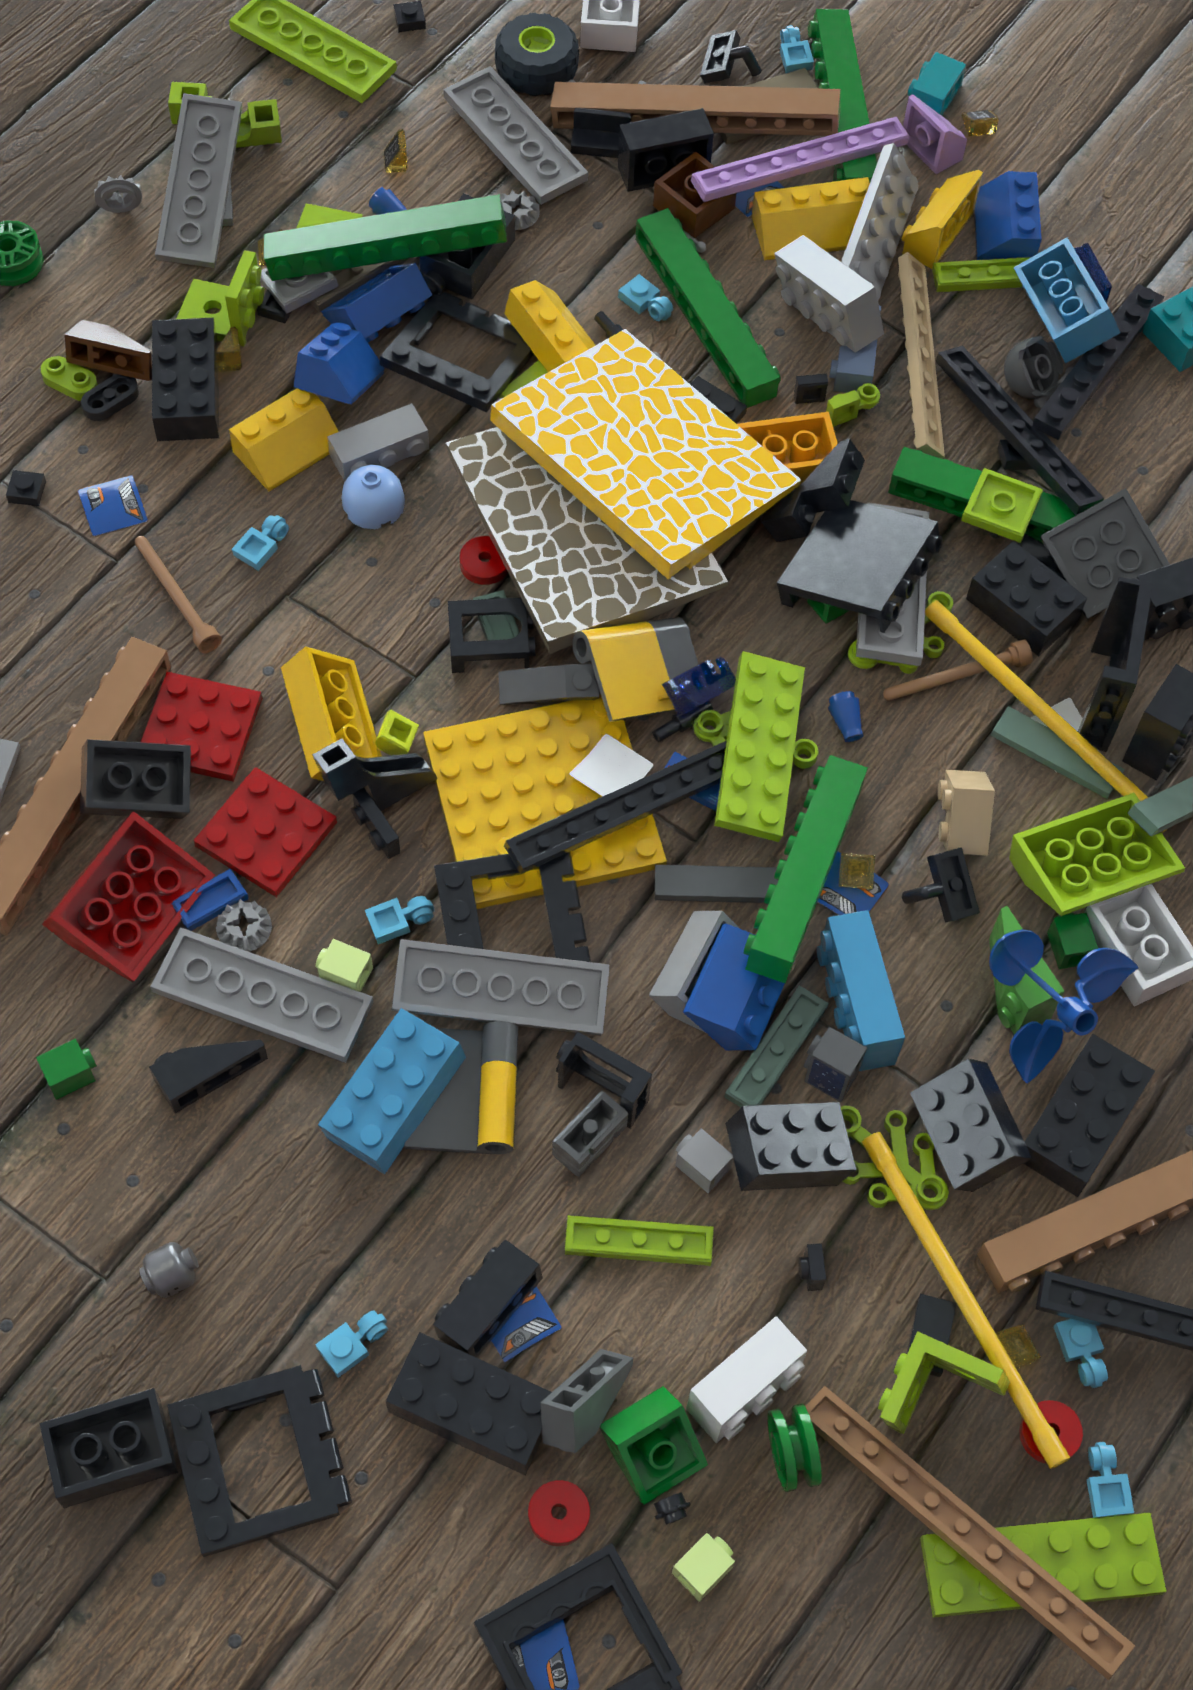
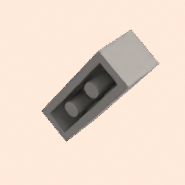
M412 403L327 436L329 455L344 482L353 471L362 466L379 465L390 467L395 462L410 456H417L429 449L428 429Z

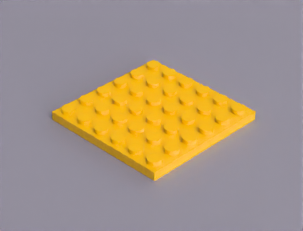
M601 694L596 700L567 701L423 732L430 765L437 776L435 784L456 862L508 854L504 847L506 840L602 797L569 774L592 751L605 734L610 735L633 750L624 720L609 722ZM653 814L571 851L575 875L562 880L563 882L574 880L577 887L652 871L655 870V864L667 865ZM540 869L530 870L515 876L490 880L486 877L472 880L477 909L544 894Z

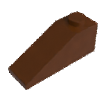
M81 320L64 334L67 363L146 381L152 380L151 350L113 327Z

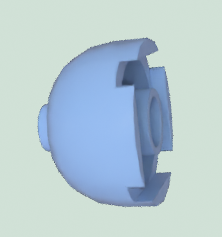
M379 465L362 466L353 471L344 482L341 497L343 510L348 514V519L353 524L367 529H379L381 524L391 521V524L394 523L403 513L405 504L404 492L400 480L389 469Z

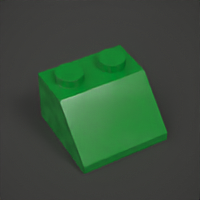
M664 1386L600 1425L612 1456L643 1505L708 1465L683 1405Z

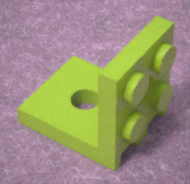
M244 250L229 286L193 279L176 319L214 317L218 341L223 342L230 331L232 344L245 347L247 331L254 325L256 320L255 312L258 305L262 304L265 292L264 287L260 283L262 270L258 266L256 252ZM211 308L220 309L216 314L206 313Z
M917 1331L908 1354L902 1353L896 1363L894 1374L897 1375V1379L892 1390L886 1388L878 1406V1409L882 1411L880 1418L889 1428L904 1435L934 1365L1002 1396L1005 1395L1010 1381L1003 1369Z

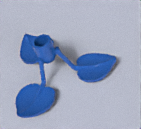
M1017 930L1003 935L995 943L990 953L989 965L993 976L1000 983L1013 986L1018 984L1024 975L1027 974L1058 1002L1057 1015L1061 1021L1047 1019L1043 1025L1036 1021L1029 1022L1021 1027L1011 1040L1009 1047L1010 1058L1022 1080L1028 1084L1050 1062L1062 1044L1063 1030L1066 1032L1072 1030L1077 1035L1082 1036L1089 1034L1096 1027L1098 1016L1092 1010L1093 1005L1090 1002H1101L1111 996L1130 974L1139 969L1137 964L1127 955L1111 948H1098L1089 952L1081 959L1077 966V974L1080 980L1075 983V988L1079 998H1063L1030 969L1038 964L1043 955L1044 945L1036 933L1030 930Z

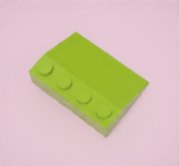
M1135 793L1014 834L1009 860L1024 884L1060 916L1185 871L1184 865L1161 832L1150 836L1129 816L1128 811L1134 804L1140 802Z

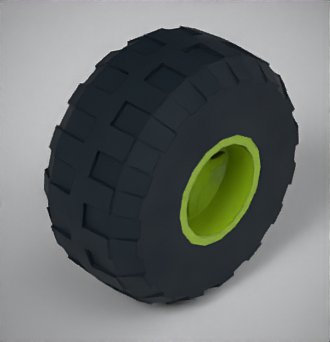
M546 13L520 15L512 21L510 20L498 33L495 44L496 70L509 87L514 88L517 92L530 94V96L549 95L554 90L555 82H568L575 77L579 61L578 39L572 28L558 17L555 18Z

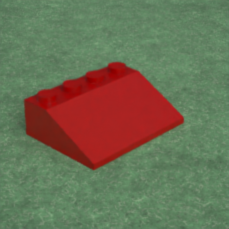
M133 811L116 829L42 925L69 946L127 980L134 982L180 922L182 910L184 909L187 913L202 893L196 894V892L203 884L209 882L215 874ZM195 889L186 902L181 904V909L176 912L172 905L173 901Z

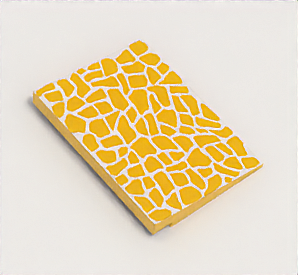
M626 329L491 404L490 421L667 579H670L685 566L691 569L801 484V479Z

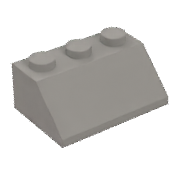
M723 911L693 912L649 994L669 1016L701 1031L703 1030L687 1017L683 1010L722 924H729L739 928Z

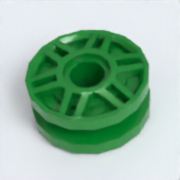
M20 221L0 222V285L16 286L27 283L37 276L44 262L36 231L28 224Z
M803 1404L792 1406L791 1424L787 1425L781 1410H769L767 1413V1425L770 1446L777 1475L785 1492L796 1491L798 1471L802 1472L808 1486H820L822 1470L814 1427L806 1406Z

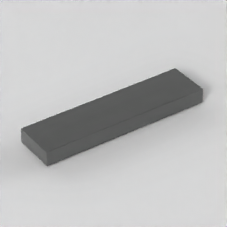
M655 864V900L764 903L770 883L774 885L778 883V880L774 879L777 867Z

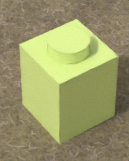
M335 939L331 941L328 949L323 948L316 961V968H318L320 978L359 992L362 991L373 969L370 953Z
M706 1533L674 1565L672 1574L700 1602L733 1568L735 1563L731 1558L733 1551L723 1539L718 1536L713 1539Z

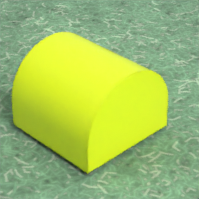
M389 710L386 713L375 744L381 751L389 755L407 754L419 725L395 711Z

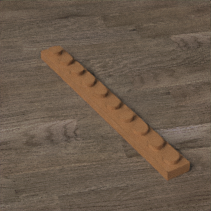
M826 1386L806 1405V1409L810 1415L814 1431L1107 1680L1112 1678L1135 1648L1132 1642Z

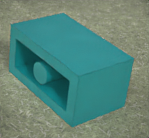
M935 52L929 62L925 61L922 65L918 80H912L907 95L916 96L942 116L962 86L966 64Z

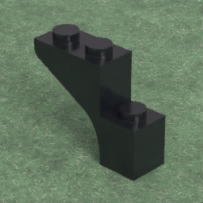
M850 439L840 441L801 485L764 512L761 523L776 542L807 537L816 513L849 506L865 462L862 453L858 451Z
M341 738L312 754L325 784L338 801L364 787L380 811L437 780L436 774L419 753L361 758L354 755Z

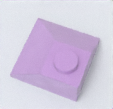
M909 96L903 123L904 129L910 136L907 146L935 174L962 161L967 143L963 133L916 96Z

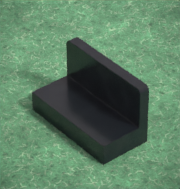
M575 108L571 154L618 158L620 125L631 123V113Z

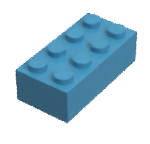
M1067 237L1014 267L1027 296L1065 363L1121 333L1108 305Z
M865 910L828 917L825 929L820 933L821 944L817 946V958L820 966L826 967L828 977L825 978V986L829 998L834 997L837 1008L834 1009L836 1026L838 1029H843L845 1036L867 1047L859 1071L895 1065L905 1040V1035L869 911Z
M401 1008L321 1119L318 1126L327 1139L385 1174L403 1149L405 1142L422 1122L466 1059L460 1043Z

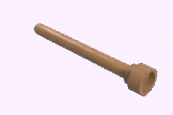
M138 536L135 539V545L193 629V642L201 653H209L215 650L222 642V637L216 628L202 621L146 537Z
M1024 639L1011 643L1010 647L1005 649V652L995 655L1005 665L1009 664L1011 667L1016 666L1020 668L1032 664L1033 661L1031 648ZM977 661L886 688L883 691V697L891 701L987 670Z

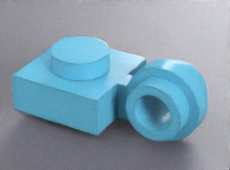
M793 25L786 26L785 29L780 31V55L785 73L803 68L813 70L814 60L808 40L800 41L798 27L794 28Z
M640 274L618 290V298L638 314H641L648 308L649 314L656 321H665L671 316L673 311L671 301L665 296L660 297V290Z
M279 515L268 516L263 522L262 532L251 527L232 548L233 555L259 571L278 549L277 543L274 540L281 541L286 536L289 526L286 524L285 519Z
M417 896L407 903L408 907L401 909L398 899L395 898L366 909L365 913L377 943L381 944L409 933L410 929L406 920L410 919L418 925L430 921L433 918L434 911L432 902L427 900L425 896Z
M375 1310L370 1311L357 1322L360 1328L358 1332L354 1333L345 1322L315 1344L316 1349L339 1378L369 1356L362 1342L368 1339L372 1343L381 1338L388 1331V1327L385 1325L387 1320L383 1314H377Z
M1073 1319L1056 1323L1054 1330L1066 1362L1081 1359L1082 1364H1078V1373L1084 1386L1090 1385L1092 1388L1102 1386V1383L1108 1380L1106 1366L1102 1359L1095 1360L1091 1356L1099 1354L1104 1350L1096 1325Z
M1096 1442L1095 1447L1088 1448V1457L1091 1469L1093 1471L1098 1470L1101 1476L1086 1479L1093 1518L1134 1514L1128 1475H1112L1111 1469L1117 1467L1114 1446L1106 1445L1105 1442Z

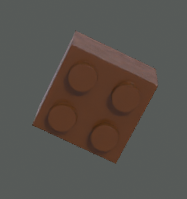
M697 152L655 181L653 207L658 211L668 208L674 218L680 220L683 230L693 238L699 236L734 210L737 194L734 193L703 202L691 182L692 173L714 168L715 166Z

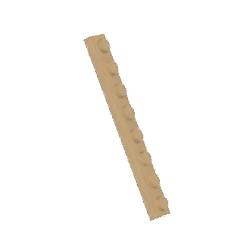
M907 252L898 257V277L902 293L900 299L903 304L904 314L902 322L906 335L907 371L910 376L911 389L909 394L913 407L914 444L917 450L942 459L945 457L926 269L921 262Z

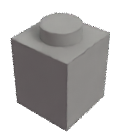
M702 1128L693 1137L688 1134L676 1148L678 1152L676 1167L707 1193L732 1168L733 1154Z

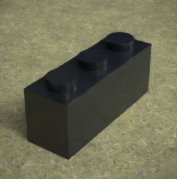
M506 1239L498 1248L493 1247L488 1251L483 1259V1266L474 1276L469 1275L462 1282L456 1298L451 1304H444L435 1316L433 1326L438 1338L447 1345L476 1358L543 1279L539 1263Z

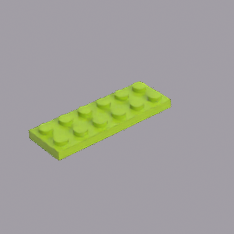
M251 0L229 20L231 30L360 103L368 99L397 71L396 61L286 0Z
M742 651L738 661L714 826L779 842L783 837L805 667Z
M1151 1513L995 1528L1083 1602L1154 1596L1166 1593ZM926 1534L921 1536L920 1540L933 1618L1024 1609L938 1535Z

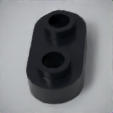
M115 374L92 388L81 399L84 415L90 420L102 421L134 402L139 395L137 381L133 377Z

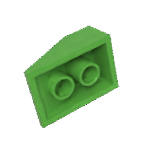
M1008 906L1001 908L990 934V952L1003 935L1022 930V927ZM1041 958L1038 964L1030 969L1062 996L1064 989L1043 958ZM1027 974L1024 975L1018 984L1013 986L1004 985L993 976L998 1017L1001 1023L1006 1028H1010L1014 1035L1029 1022L1036 1021L1042 1024L1045 1020L1051 1019L1058 1002Z

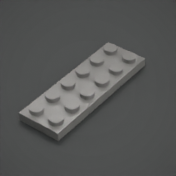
M491 66L444 89L446 101L529 193L535 197L540 205L588 181V171Z
M183 93L155 251L156 260L210 268L216 267L242 114V102Z
M894 143L883 146L841 261L875 286L878 300L919 187L917 178L911 173L904 156L900 154Z
M867 503L929 519L928 511ZM927 571L923 577L920 576L914 586L912 596L904 601L896 621L891 622L885 633L880 632L878 618L861 613L858 614L856 657L916 666L921 665L924 644Z
M181 927L150 986L152 992L345 1063L374 1002L373 996Z
M400 939L391 1011L399 1012L403 1008L409 1013L482 1022L504 1021L513 1023L516 1026L574 1033L580 1032L601 1036L603 1034L610 965Z

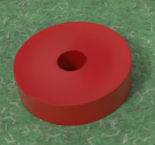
M478 536L470 539L463 545L459 556L460 569L469 581L480 585H490L501 581L508 574L490 536ZM489 559L487 562H482L481 560Z
M1053 1400L1037 1403L1048 1424L1056 1430L1057 1436L1071 1458L1079 1449L1083 1438V1429L1079 1417L1064 1403ZM1022 1419L1019 1433L1024 1449L1035 1460L1047 1464L1033 1440L1030 1429L1024 1419Z
M563 1480L550 1481L539 1487L531 1497L528 1507V1521L533 1533L542 1542L552 1546H566L577 1541L587 1529L590 1518L589 1502L584 1492L575 1484ZM556 1507H562L566 1511V1516L563 1519H555L552 1516V1510Z

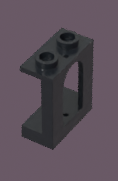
M521 597L448 601L452 673H465L464 661L524 658V668H529V657L536 656L535 637H528V629H533V620L528 610H526ZM506 614L518 618L521 622V632L511 639L463 641L462 617Z
M577 1032L571 1042L565 1040L557 1053L556 1059L559 1060L556 1068L558 1087L563 1089L574 1071L621 1098L620 1106L628 1112L627 1127L631 1129L649 1101L652 1074ZM583 1051L629 1076L632 1080L629 1083L596 1064Z

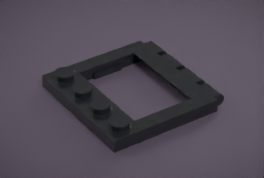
M443 292L440 296L434 294L381 354L380 366L487 413L491 408V404L495 403L534 353L508 319L495 313L488 317V310L469 302L462 306L463 300L449 293ZM444 314L511 343L516 347L489 379H486L414 346L419 345L431 331L436 320Z
M571 852L532 870L540 869L556 958L591 962L588 946L575 948L574 945L586 942L587 938L582 913L569 914L568 912L581 908L576 881L563 882L562 880L575 875ZM509 854L434 865L447 945L484 949L472 880L486 877L490 880L521 875Z
M301 1365L167 1404L203 1557L340 1516L338 1508L352 1503L346 1475L330 1478L329 1475L344 1468L336 1438L320 1440V1437L332 1434L334 1429L327 1402L311 1404V1401L324 1396L318 1369L303 1372ZM285 1394L311 1500L235 1523L210 1415L227 1410L234 1412L267 1402V1398Z
M612 1543L474 1621L473 1624L507 1690H535L523 1665L519 1666L511 1651L512 1648L611 1591H614L622 1606L621 1610L652 1663L606 1690H682L676 1677L683 1672Z

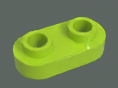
M50 357L41 365V374L45 384L75 400L81 401L86 392L98 385L96 376L92 371L80 365L67 363L64 357Z

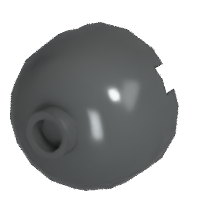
M1036 336L1018 342L1008 352L1004 362V374L1009 387L1014 393L1027 399L1050 396L1061 384L1057 383L1059 374L1063 373L1061 355L1056 345L1052 341H1044L1042 339L1044 338L1043 336Z

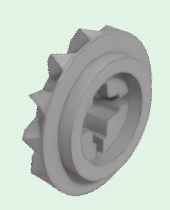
M121 175L116 179L108 176L106 181H98V187L94 189V197L96 203L102 209L113 213L128 212L138 207L142 201L140 184L134 183L133 178L124 180ZM114 191H118L119 193H123V197H121V195H118V193H116V192H114Z
M512 190L510 195L501 193L500 198L504 211L512 214V208L518 205L521 206V209H517L513 214L515 215V230L526 229L538 220L540 210L534 196H527L525 191L515 194Z
M240 899L238 903L231 906L227 904L222 914L218 915L216 926L217 936L221 942L248 952L261 947L269 938L272 930L271 918L266 908L259 906L255 900L251 903ZM241 916H244L248 923H253L247 926L246 936H243L239 926H234L240 923Z

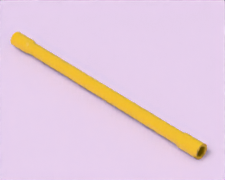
M935 600L925 610L926 617L940 630L953 638L1122 796L1135 793L1140 801L1149 798L960 624L958 619L938 600Z
M881 1132L871 1134L862 1141L864 1148L877 1170L882 1173L991 1364L1004 1370L1010 1381L1007 1391L1030 1429L1033 1440L1050 1469L1065 1463L1070 1459V1456L1054 1429L1043 1416L898 1167L896 1158Z

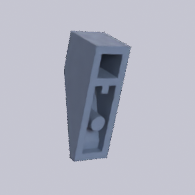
M877 339L856 353L846 345L840 347L838 360H832L829 378L835 379L833 391L847 393L853 390L857 391L863 384H872Z

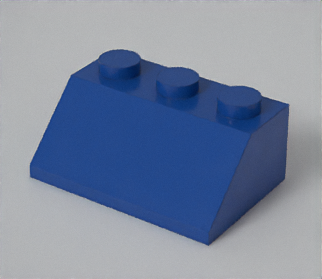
M1007 171L979 188L974 209L977 260L1033 257L1038 254L1042 238L1037 172Z
M416 263L390 266L321 312L331 324H347L351 329L360 331L366 341L370 342L379 336L377 331L384 326L390 328L402 321L401 315L408 311L413 313L421 309L425 305L424 300L431 297L432 293Z
M332 323L298 352L293 387L352 405L384 374L385 368L380 366V360L360 331L353 330L344 323Z
M722 924L683 1013L726 1051L756 1050L785 983L745 970L749 956L743 954L748 936L752 933L729 924Z

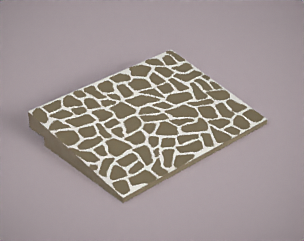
M498 427L446 442L449 458L550 654L573 645L574 635L578 631L643 622L728 586V581L712 553L691 569L685 566L670 579H667Z

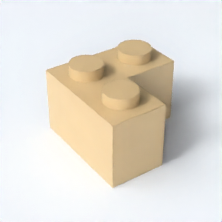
M945 770V779L939 780L938 800H942V809L946 810L945 822H940L938 838L939 842H943L946 851L962 847L963 854L988 856L995 790L986 772Z

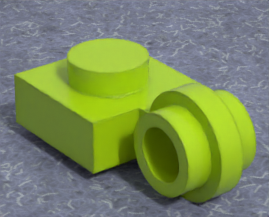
M866 383L860 386L857 391L853 390L845 394H837L828 400L826 412L829 411L833 427L857 418L858 410L862 408L871 409L876 406L880 400V392L874 384Z

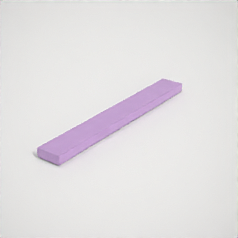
M893 117L692 173L691 182L703 202L882 152L883 146L894 143L896 147L907 145L910 136L898 118Z

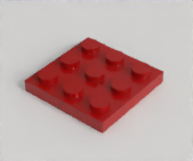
M166 672L141 743L191 745V773L234 782L263 699L261 691Z
M255 767L193 841L195 847L277 898L337 824V817Z

